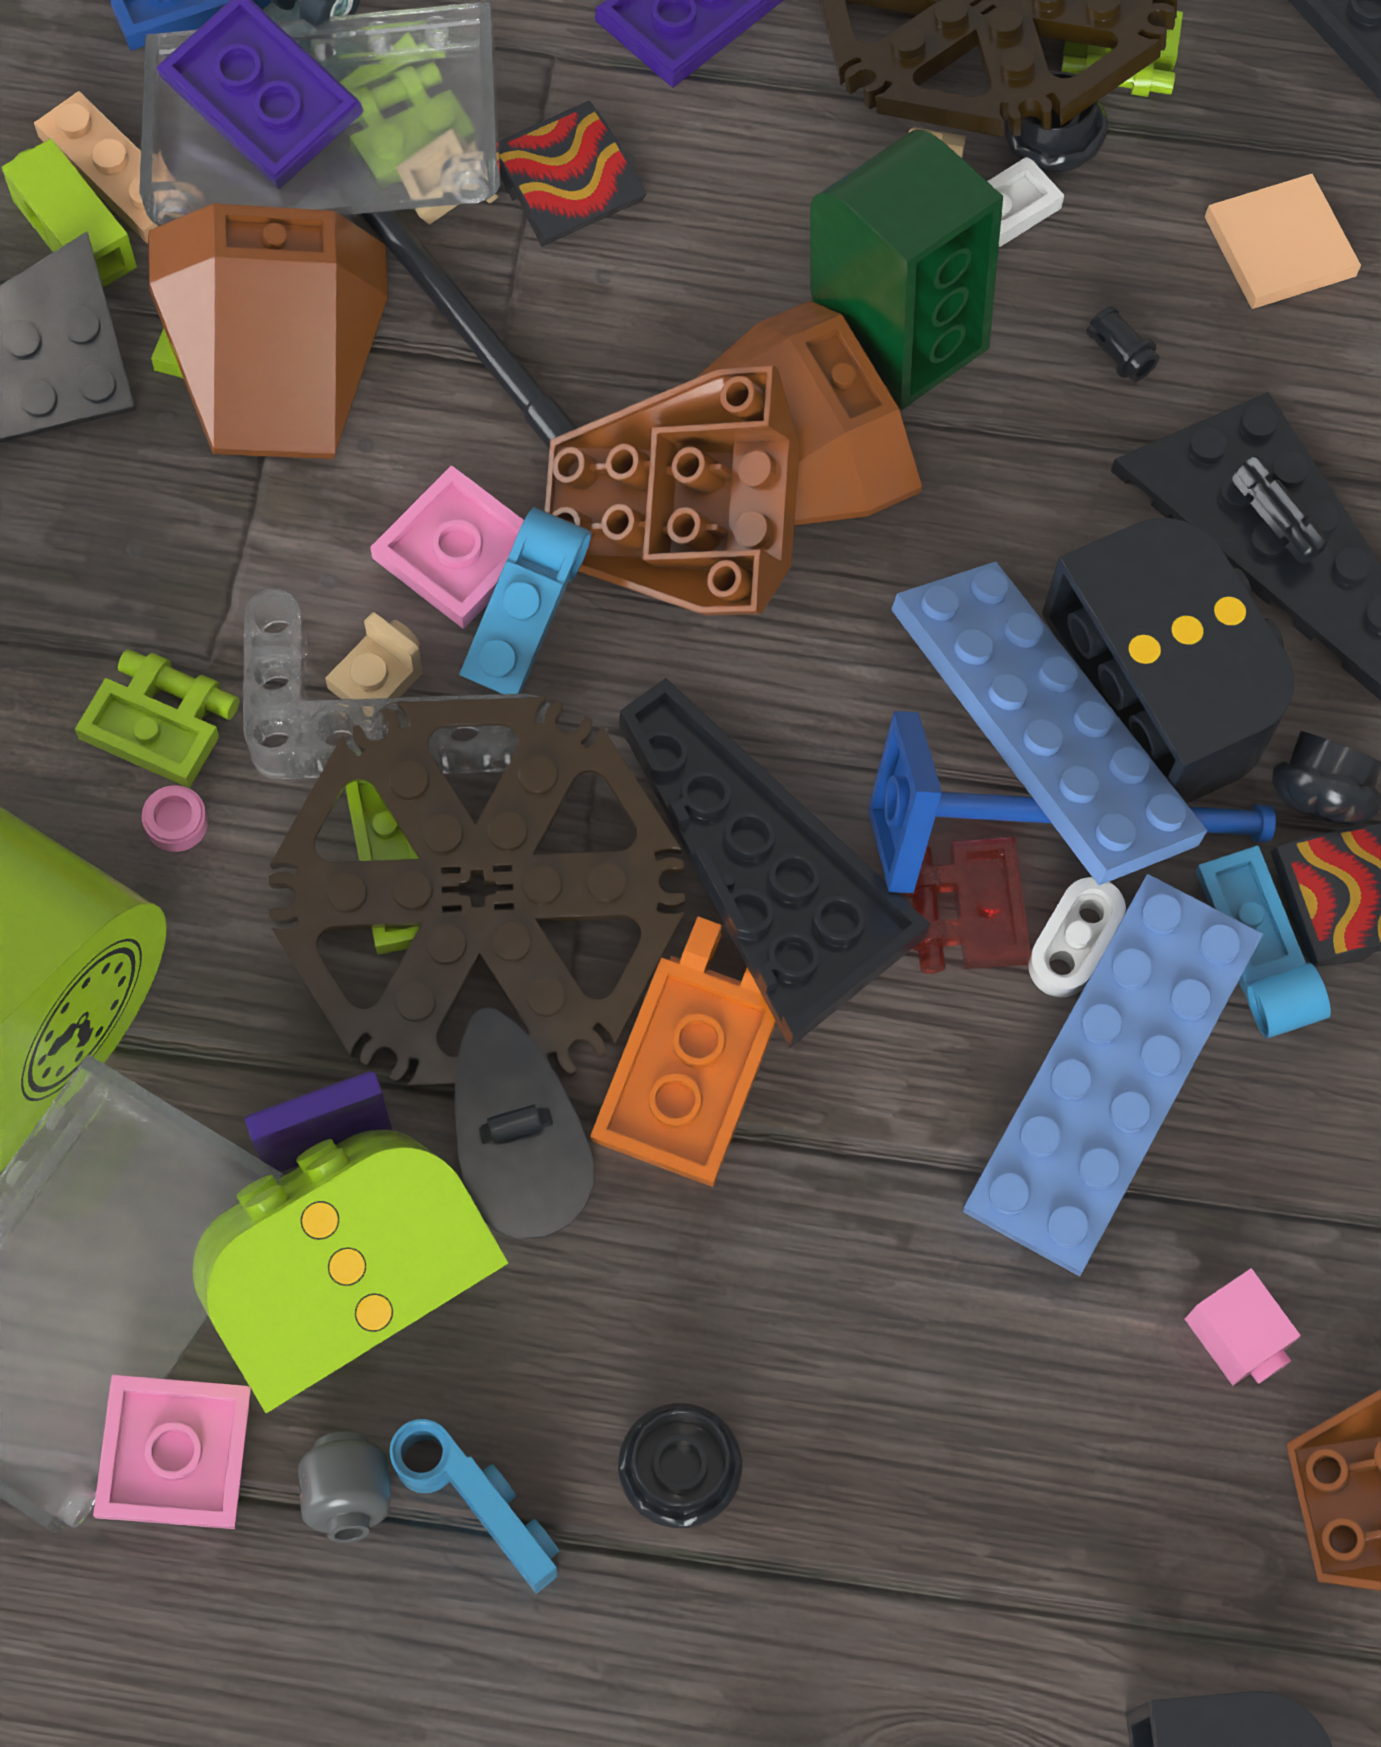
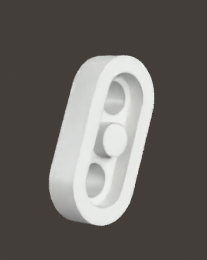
M1087 877L1077 880L1068 887L1037 939L1029 957L1028 969L1030 977L1041 991L1055 997H1070L1085 988L1126 913L1125 900L1115 885L1111 882L1098 885L1093 877ZM1085 908L1093 909L1099 914L1101 921L1088 923L1081 918L1079 911ZM1055 959L1063 960L1070 966L1071 972L1066 975H1059L1051 969L1049 962Z

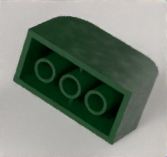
M924 130L909 132L815 195L810 205V291L812 301L842 314L900 411L990 348L1003 195L941 139Z

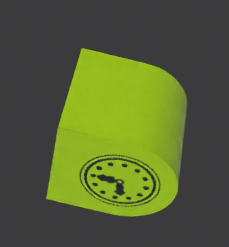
M1 806L0 1173L88 1084L114 1051L137 1015L152 985L164 951L167 931L166 918L160 907Z

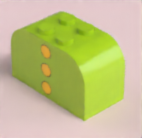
M369 1130L355 1134L337 1145L334 1144L332 1139L322 1141L298 1156L296 1161L300 1167L277 1181L273 1175H267L243 1188L236 1195L240 1203L218 1216L202 1235L193 1260V1280L197 1295L220 1338L265 1413L270 1412L508 1264L507 1259L457 1173L445 1161L412 1137L391 1130Z

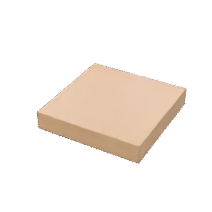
M1313 173L1208 205L1205 219L1251 309L1356 277L1361 267Z

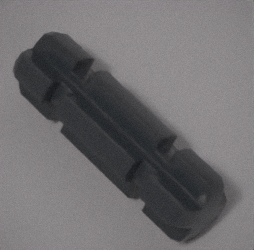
M1252 457L1235 470L1236 472L1232 477L1234 484L1245 497H1250L1251 495L1254 497V500L1251 502L1252 506L1280 540H1285L1286 538L1289 540L1290 543L1286 545V548L1298 562L1307 563L1325 550L1324 548L1328 543L1327 537L1315 523H1310L1309 525L1306 523L1305 520L1309 515L1280 480L1272 481L1270 479L1274 473L1262 458Z

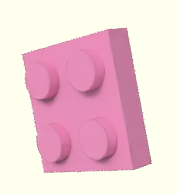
M451 465L370 547L372 559L464 629L488 605L524 520Z
M112 1375L93 1516L98 1519L235 1529L251 1397L250 1386Z

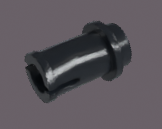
M1111 306L1103 309L1091 320L1090 324L1092 326L1087 327L1086 334L1091 339H1094L1117 364L1116 372L1122 378L1130 377L1132 381L1136 382L1146 377L1156 367L1160 357L1155 352L1156 344L1150 338L1143 340L1119 315V311L1115 307Z

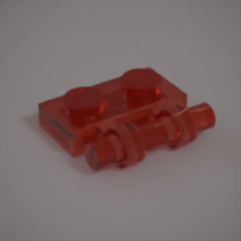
M1015 837L952 841L949 850L951 865L933 866L931 848L927 846L914 893H905L907 897L912 898L913 908L931 923L927 937L913 948V950L918 951L920 971L926 974L944 971L946 966L943 948L961 945L964 969L1028 965L1031 952ZM955 892L958 919L940 920L937 901L939 893Z

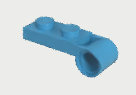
M536 507L529 511L505 562L459 673L460 676L511 698L521 697L567 584L574 579L584 560L591 540V531Z
M1259 845L1198 865L1195 873L1208 905L1263 933L1259 944L1238 981L1261 1034L1268 1039L1330 1018V1002L1322 978L1314 965L1311 963L1306 964Z
M417 1419L404 1424L398 1429L391 1441L390 1459L398 1478L407 1488L418 1493H432L440 1490L450 1482L536 1594L558 1577L557 1567L551 1559L560 1552L535 1518L524 1526L508 1504L517 1496L493 1464H490L482 1471L472 1457L467 1458L448 1432L434 1421ZM419 1441H432L443 1449L439 1464L429 1472L417 1473L405 1466L407 1451Z

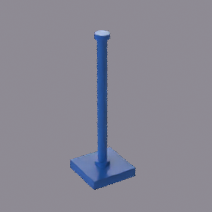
M894 711L868 807V814L889 892L914 893L935 817L1051 823L1032 797L942 791L919 712ZM1257 804L1252 810L1189 806L1207 829L1206 833L1250 835L1254 842L1265 843L1270 842L1274 836L1276 816L1271 805Z

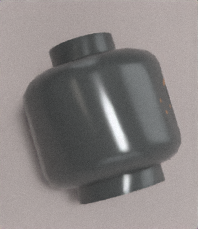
M348 1431L327 1434L317 1439L313 1443V1448L300 1459L298 1464V1482L302 1519L313 1530L327 1533L329 1540L337 1543H349L364 1539L369 1535L370 1527L379 1524L389 1514L391 1493L387 1457L376 1444L368 1442V1439L363 1434Z

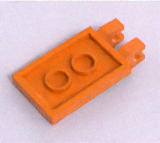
M698 916L681 959L671 956L669 960L661 957L591 1132L590 1139L591 1142L714 1187L774 1031L776 1021L748 968H746L742 981L709 970L722 938V933H720L722 925Z

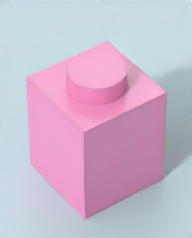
M1252 1268L1197 1304L1185 1318L1188 1325L1232 1386L1250 1374L1260 1384L1291 1362L1285 1350L1301 1336Z

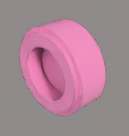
M172 785L155 791L146 800L142 809V823L150 841L155 846L169 852H181L194 847L202 840L208 828V815L202 799L196 792L184 786Z

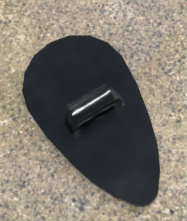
M482 1008L476 1011L471 1017L462 1038L455 1074L457 1152L463 1184L484 1221L495 1231L518 1239L548 1237L570 1226L587 1206L595 1182L593 1154L573 1105L539 1047L518 1024L499 1010Z

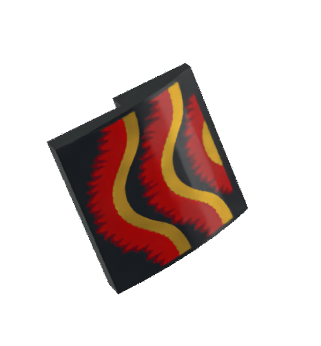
M590 101L584 102L487 147V151L512 201L519 200L541 247L643 201L647 195L617 139Z
M1381 823L1300 839L1277 846L1270 851L1309 963L1313 964L1314 967L1362 962L1373 953L1381 951Z

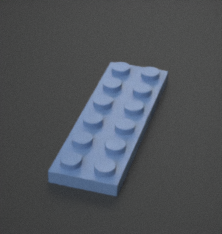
M996 561L897 593L891 609L1098 885L1200 845L1207 829Z
M1147 874L962 1212L1080 1277L1259 944L1263 933Z

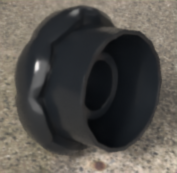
M1063 71L1050 72L1058 78H1071L1077 75ZM1099 101L1093 103L1062 126H1060L1058 114L1052 109V126L1049 130L1043 129L1040 119L1030 116L1021 120V135L1014 136L1009 131L1008 120H1005V135L1012 152L1020 160L1025 157L1033 160L1042 171L1064 172L1080 167L1096 156L1103 145L1108 131L1107 116Z
M1300 730L1289 764L1283 761L1273 769L1272 783L1277 795L1289 807L1301 813H1307L1312 817L1322 816L1326 821L1353 825L1368 821L1377 815L1381 809V793L1375 788L1381 770V762L1323 737Z
M673 1403L652 1409L632 1425L620 1448L618 1473L627 1499L641 1515L665 1527L690 1528L714 1519L733 1500L742 1476V1456L739 1444L732 1430L715 1413L693 1404Z

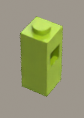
M52 138L35 148L22 151L14 160L1 167L13 202L52 252L88 232L103 287L137 268L128 234Z

